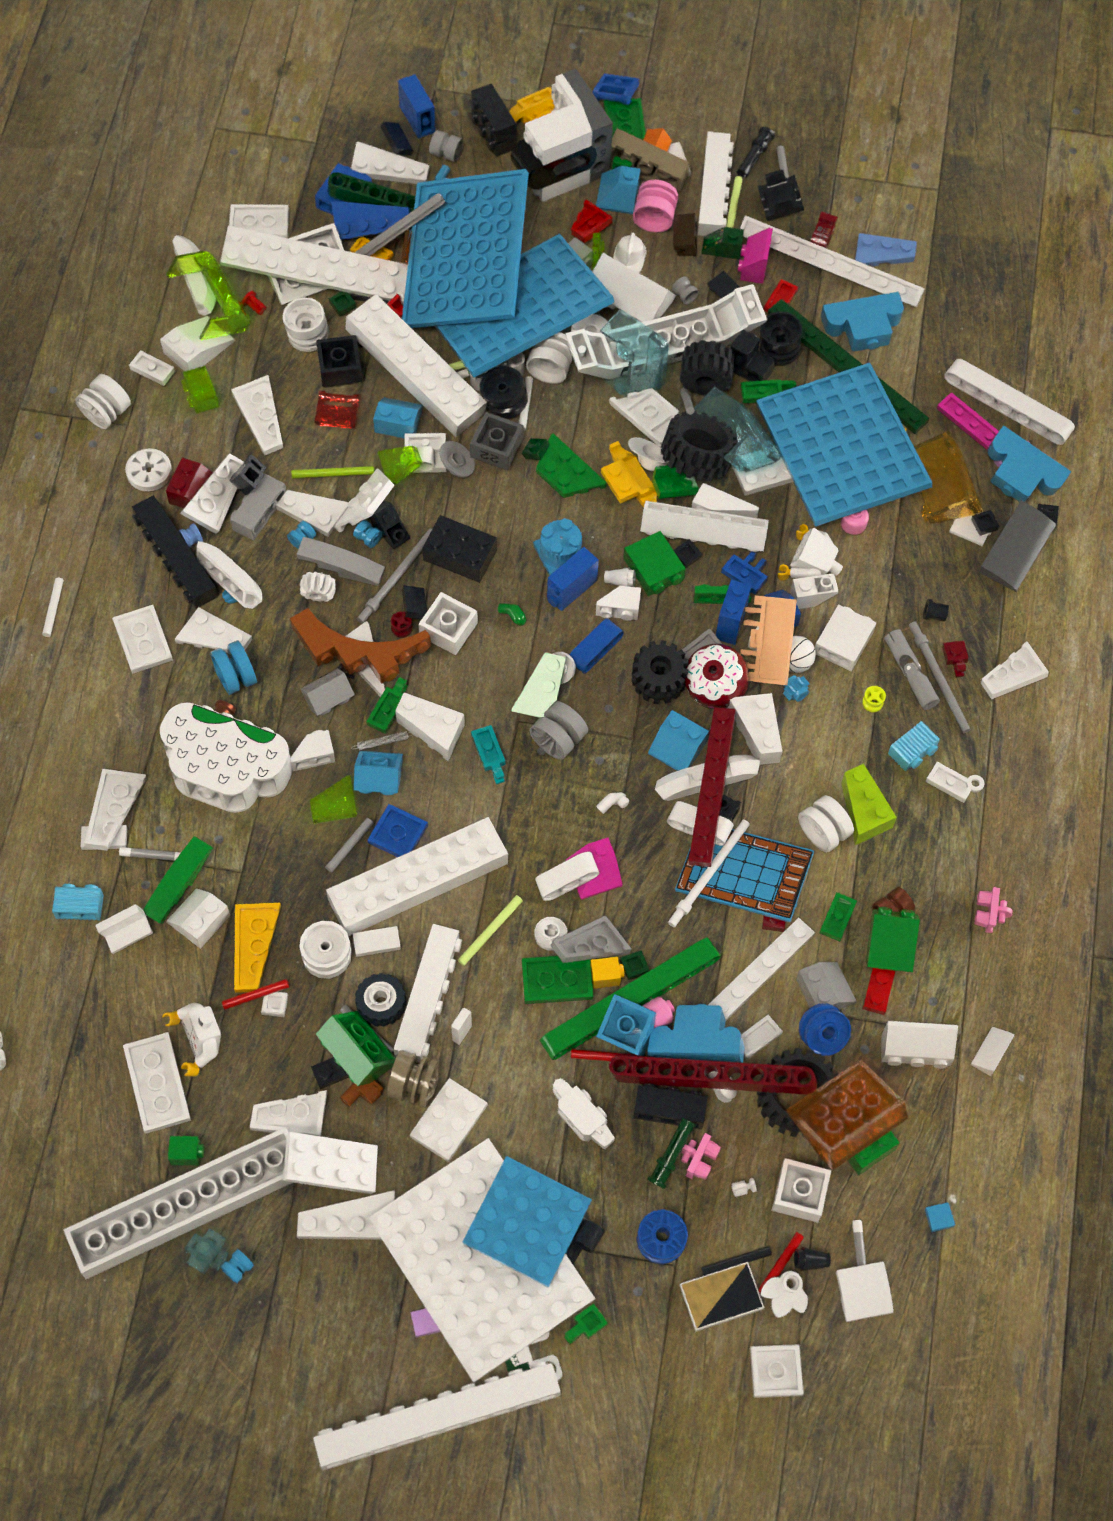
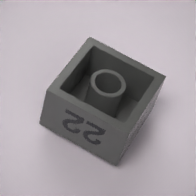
M485 412L470 443V457L509 470L523 441L524 425Z

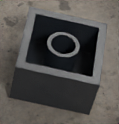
M356 335L316 340L322 387L362 382Z

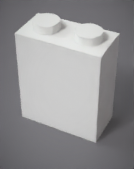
M838 604L816 643V655L852 672L874 633L876 622L867 616L855 613L849 607H843Z

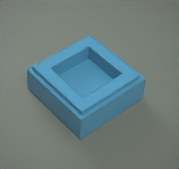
M949 1203L925 1208L931 1232L955 1227Z

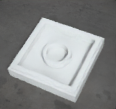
M799 1345L750 1347L754 1398L803 1396Z

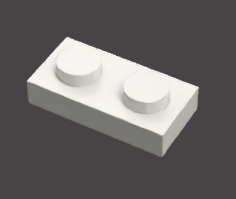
M141 350L129 364L131 370L162 386H165L175 373L173 366Z

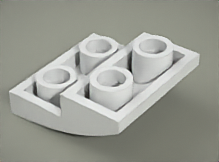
M884 1261L836 1271L846 1322L894 1312Z

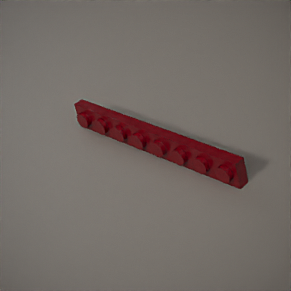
M714 707L689 855V865L712 866L736 709Z

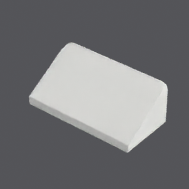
M992 1027L971 1065L992 1076L1014 1034Z

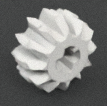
M315 571L314 573L307 572L302 576L300 594L305 596L306 599L319 602H328L330 599H333L336 590L335 579L331 578L330 575Z

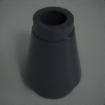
M805 1247L796 1249L794 1252V1266L801 1271L830 1267V1253Z

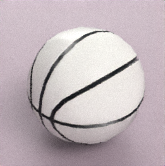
M793 636L789 672L802 673L813 665L816 657L815 647L807 638Z

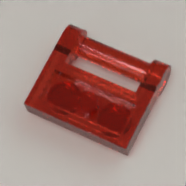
M320 390L315 425L355 429L360 394H353L351 396L331 394ZM325 401L350 403L352 407L327 405Z

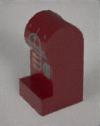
M821 211L810 242L826 248L835 231L838 217Z

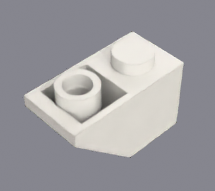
M834 573L793 579L790 590L791 595L797 600L796 604L799 609L815 607L839 592Z
M617 587L597 601L596 615L603 618H621L626 621L637 620L641 588Z

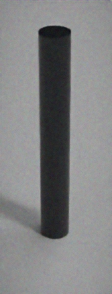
M767 1246L701 1267L702 1274L706 1276L746 1262L749 1263L771 1256V1249Z

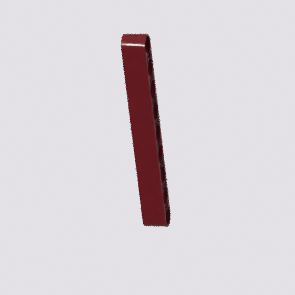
M625 1055L615 1056L609 1062V1069L615 1080L621 1083L802 1095L811 1094L817 1088L814 1072L808 1067ZM626 1066L624 1071L616 1072L618 1067ZM641 1068H649L646 1073L639 1074ZM672 1069L668 1075H661L663 1070ZM694 1070V1074L692 1076H684L686 1071ZM710 1072H718L716 1077L707 1078ZM734 1073L741 1074L740 1077L736 1080L730 1079L731 1075ZM758 1074L764 1075L761 1081L753 1080ZM780 1076L788 1077L783 1083L776 1082ZM804 1077L811 1078L808 1084L800 1083Z

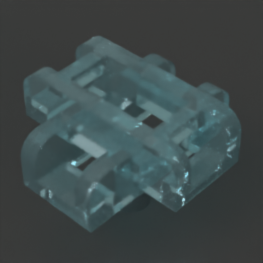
M210 1228L203 1238L194 1233L185 1247V1251L191 1255L187 1265L195 1268L202 1274L207 1271L209 1266L219 1271L221 1269L220 1266L229 1257V1254L221 1249L226 1241L225 1237ZM198 1241L194 1249H192L195 1242Z

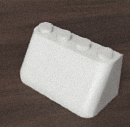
M605 253L601 255L593 270L595 276L614 298L615 302L608 307L613 310L615 307L621 309L620 314L628 319L632 316L638 319L637 324L660 318L676 297L675 294Z

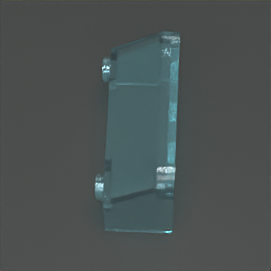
M620 309L603 326L600 332L616 342L618 356L629 361L628 375L610 380L598 378L613 387L621 395L641 392L651 388L655 391L659 390L665 384L669 345L661 335Z
M715 386L694 407L698 415H701L703 412L707 413V417L712 418V416L718 418V422L724 421L727 423L726 428L731 427L733 429L732 434L737 435L736 441L738 443L728 452L724 459L733 464L739 472L744 471L747 473L777 463L782 457V454L755 415L747 407Z

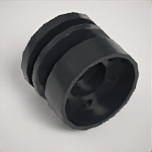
M782 311L771 313L766 316L767 321L760 326L759 351L775 359L774 365L783 366L790 364L800 354L802 325L800 320L791 313Z

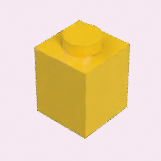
M618 957L591 960L593 989L620 986L621 978H624L623 964H619Z

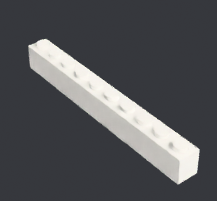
M545 1361L532 1365L531 1370L523 1372L522 1369H517L509 1372V1376L499 1379V1376L491 1377L485 1380V1384L476 1386L475 1383L461 1387L462 1391L452 1394V1391H446L438 1394V1399L428 1401V1398L420 1399L414 1402V1406L406 1409L404 1406H398L390 1409V1413L383 1416L380 1413L369 1415L366 1417V1421L361 1423L350 1421L342 1424V1428L335 1431L332 1428L321 1430L318 1432V1436L313 1437L322 1470L333 1468L559 1397L561 1391L552 1363L546 1365Z

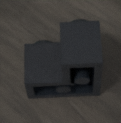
M743 329L730 346L732 353H734L733 373L747 381L767 380L774 370L775 359L768 354L758 351L760 338Z

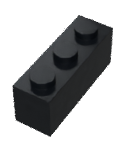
M653 1084L638 1085L633 1119L679 1126L681 1119L685 1118L696 1125L695 1129L702 1130L708 1096H703L701 1092L690 1091L689 1093L680 1092L679 1089L673 1087L660 1089Z

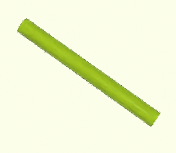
M374 466L292 470L291 472L292 478L371 475L374 473Z

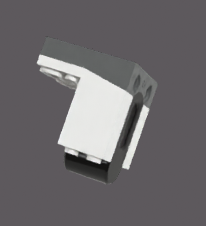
M577 69L555 77V84H552V99L555 110L551 111L550 114L525 123L524 139L520 140L511 152V161L517 170H527L529 173L527 186L533 190L536 196H539L542 202L600 179L602 173L610 171L613 122ZM581 156L586 162L581 165L570 159Z

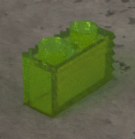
M203 365L202 367L199 366L198 368L182 372L184 380H180L184 392L188 391L189 396H186L189 407H194L196 414L219 407L218 398L206 366Z

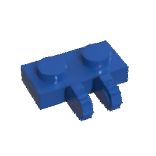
M749 553L744 560L733 554L722 567L721 573L732 580L752 585L751 593L756 594L768 579V576L761 572L767 561L762 558L753 567L750 564L754 561L756 553Z

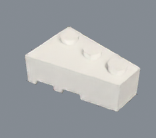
M772 693L730 699L728 708L736 709V726L742 732L752 755L760 760V765L780 763L782 746Z

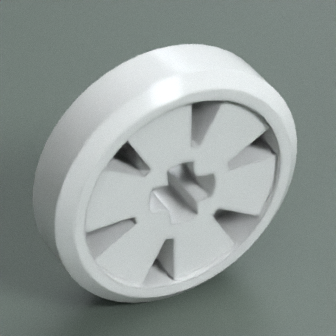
M156 449L137 451L126 463L125 470L128 481L133 487L141 491H155L162 488L168 483L172 475L169 458L166 454ZM146 468H151V472H146Z

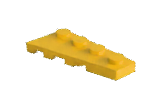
M281 903L235 904V993L250 992L260 987Z

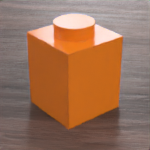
M663 128L648 129L643 141L667 152L672 142Z

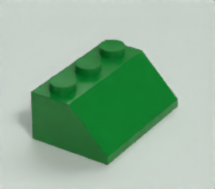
M358 1011L332 1015L316 1033L317 1037L321 1040L322 1046L329 1050L335 1062L346 1071L349 1079L357 1086L370 1084L393 1068L396 1057Z

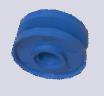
M825 1003L817 1004L804 1013L800 1020L798 1031L802 1041L814 1053L830 1056L846 1046L851 1035V1025L847 1017L837 1007Z
M663 1209L652 1211L639 1224L636 1238L639 1251L643 1257L652 1263L667 1264L675 1261L680 1257L686 1246L688 1237L686 1224L680 1216L672 1211ZM665 1233L668 1236V1240L659 1241L656 1238V1234Z

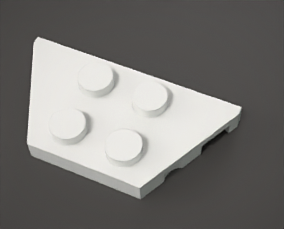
M653 388L645 389L641 392L628 393L625 398L616 400L615 397H611L609 399L612 407L660 448L670 420L676 414H679L678 410Z
M376 469L369 480L359 488L360 492L357 496L350 500L348 503L349 507L334 525V528L338 532H342L347 523L350 522L353 526L361 520L372 516L394 487V484L379 469Z

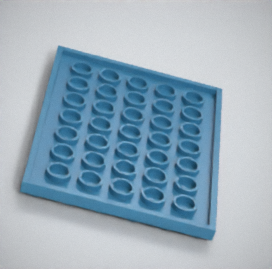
M526 169L417 183L414 210L437 193L443 196L445 203L412 226L402 320L410 328L515 317L529 174Z

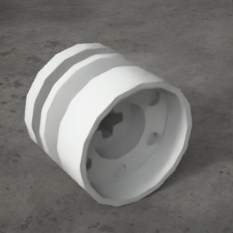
M303 297L295 299L286 306L283 312V321L289 342L299 351H316V340L328 339L330 334L322 305L312 298Z
M558 332L533 346V350L530 352L526 362V368L533 377L550 384H557L566 379L573 356L565 334Z
M99 374L90 383V389L85 388L82 394H79L75 399L79 410L84 416L102 429H107L111 422L117 419L116 414L121 415L131 405L130 398L124 389L105 374Z

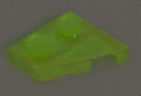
M593 233V270L605 250V241H601V233Z
M414 446L377 452L384 474L394 486L423 465L419 451Z

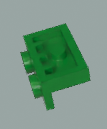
M668 465L656 466L651 482L659 499L696 495L699 488L693 476L690 479L683 472L678 474L675 467L671 469Z

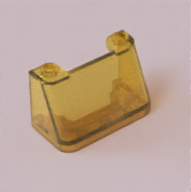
M946 431L914 446L932 480V488L920 491L925 504L921 513L926 522L929 521L931 524L969 517L983 512L962 452L950 431Z

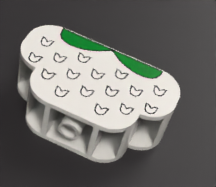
M181 703L172 707L167 712L160 726V736L169 759V766L175 785L187 797L228 812H242L249 809L255 803L258 796L267 798L281 793L291 778L292 766L288 744L282 736L274 733L270 728H260L248 720L241 721L224 712L221 714L209 706H199L193 703Z

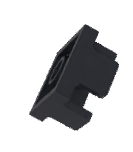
M783 169L765 175L767 184L759 185L758 190L767 222L804 211L795 175L786 178Z

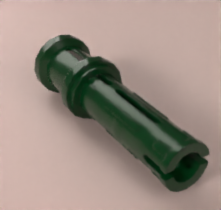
M685 1118L681 1119L662 1157L657 1158V1165L652 1175L647 1177V1180L666 1189V1182L671 1172L676 1170L675 1163L692 1130L696 1126L694 1123Z

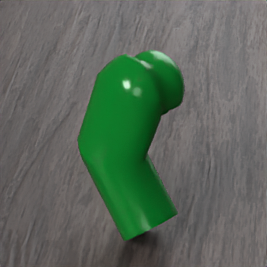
M505 603L498 605V612L500 614H508L515 624L522 626L526 623L527 619L519 605Z

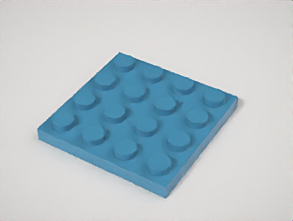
M506 1156L462 1244L549 1288L592 1199Z

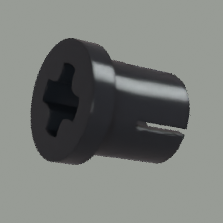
M927 599L923 611V619L929 620L931 618L945 622L949 612V605L933 602V599Z

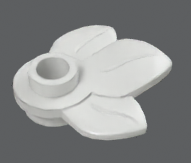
M787 1271L780 1278L769 1279L761 1290V1296L772 1299V1311L777 1318L788 1314L792 1308L800 1313H804L808 1304L807 1295L802 1289V1279L794 1271ZM788 1279L792 1280L793 1282L792 1288H789L787 1286Z

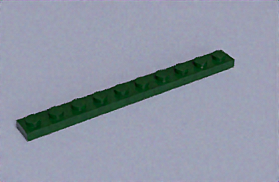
M780 299L768 309L767 315L778 311L795 315L802 325L801 342L837 372L840 373L863 365L784 300ZM878 377L901 423L916 434L929 422V417Z

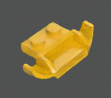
M547 87L517 100V104L509 112L515 122L520 119L524 124L550 114L551 111L555 110L552 89Z
M619 441L610 444V453L614 463L602 467L601 474L619 503L621 504L636 497L644 508L645 501L657 502L655 488L638 462L637 457L622 448Z

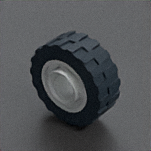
M384 973L373 974L369 978L366 977L358 985V990L355 993L357 1011L369 1025L385 1027L389 1024H394L396 1020L401 1018L402 1013L405 1012L407 1001L404 987L396 977L393 978L392 975H384ZM380 997L386 998L382 1003L376 1002V999Z

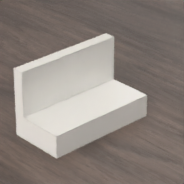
M136 904L96 924L98 933L106 938L112 954L153 934L144 910Z

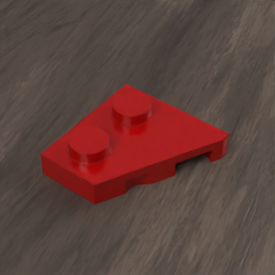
M587 199L583 203L582 211L577 215V220L571 227V234L583 243H586L613 223L612 216Z

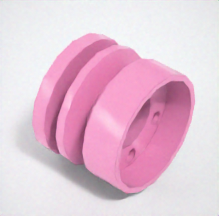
M648 180L642 183L638 190L637 201L633 211L635 224L649 232L656 233L668 230L672 226L678 201L677 190L671 184L661 180Z

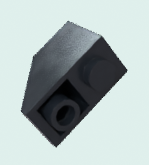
M382 501L369 519L374 528L382 531L383 539L392 549H395L409 540L410 536L393 504Z

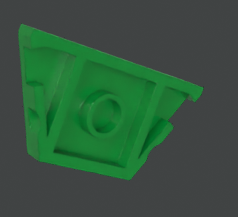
M554 433L551 434L548 440L550 445L542 459L539 460L536 473L563 498L575 494L587 493L589 489L597 487L604 489L607 486V482Z

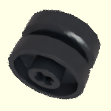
M500 366L489 370L482 377L480 392L482 398L487 402L486 409L488 413L508 419L519 415L525 409L528 403V394L523 377L519 371L513 367Z

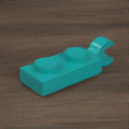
M492 725L471 731V737L484 770H492L496 785L505 782L501 766L506 765V761Z

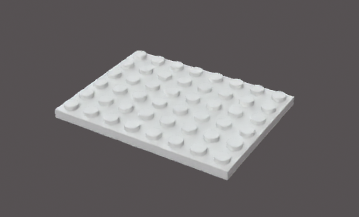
M489 1138L368 1217L473 1383L595 1300L566 1254L549 1288L462 1244L504 1162Z

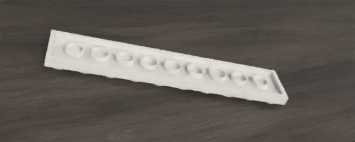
M228 226L220 261L222 266L366 297H373L376 294L381 299L388 301L396 294H399L401 296V304L404 305L408 264Z

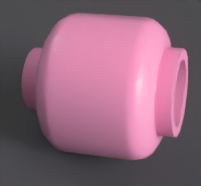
M867 509L842 517V529L851 535L861 534L866 529L869 520Z
M656 997L643 1005V1007L656 1012L654 1028L667 1026L673 1022V1012H675V1009L669 1000L665 1001L661 997Z

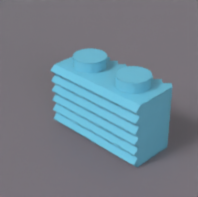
M920 721V723L890 746L888 754L904 771L911 767L915 769L922 763L924 756L928 755L930 757L938 750L937 745L940 738Z
M63 884L62 887H55L52 912L56 919L101 920L104 894L101 888L92 884L85 885V888L76 887L73 884Z

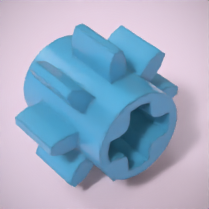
M793 675L788 678V685H783L785 687L783 694L789 701L793 699L799 702L809 694L808 685L810 683L804 676L800 678Z

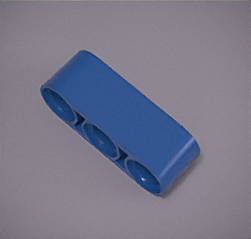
M608 618L604 619L569 654L573 658L576 668L583 674L587 673L620 641L624 631Z

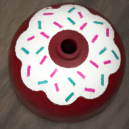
M709 644L696 650L688 659L689 665L685 669L689 670L687 678H685V686L690 696L699 705L708 709H714V707L728 708L730 699L744 696L749 682V670L743 657L734 648L724 644ZM710 669H712V670L715 671L716 673H714V674L710 673Z

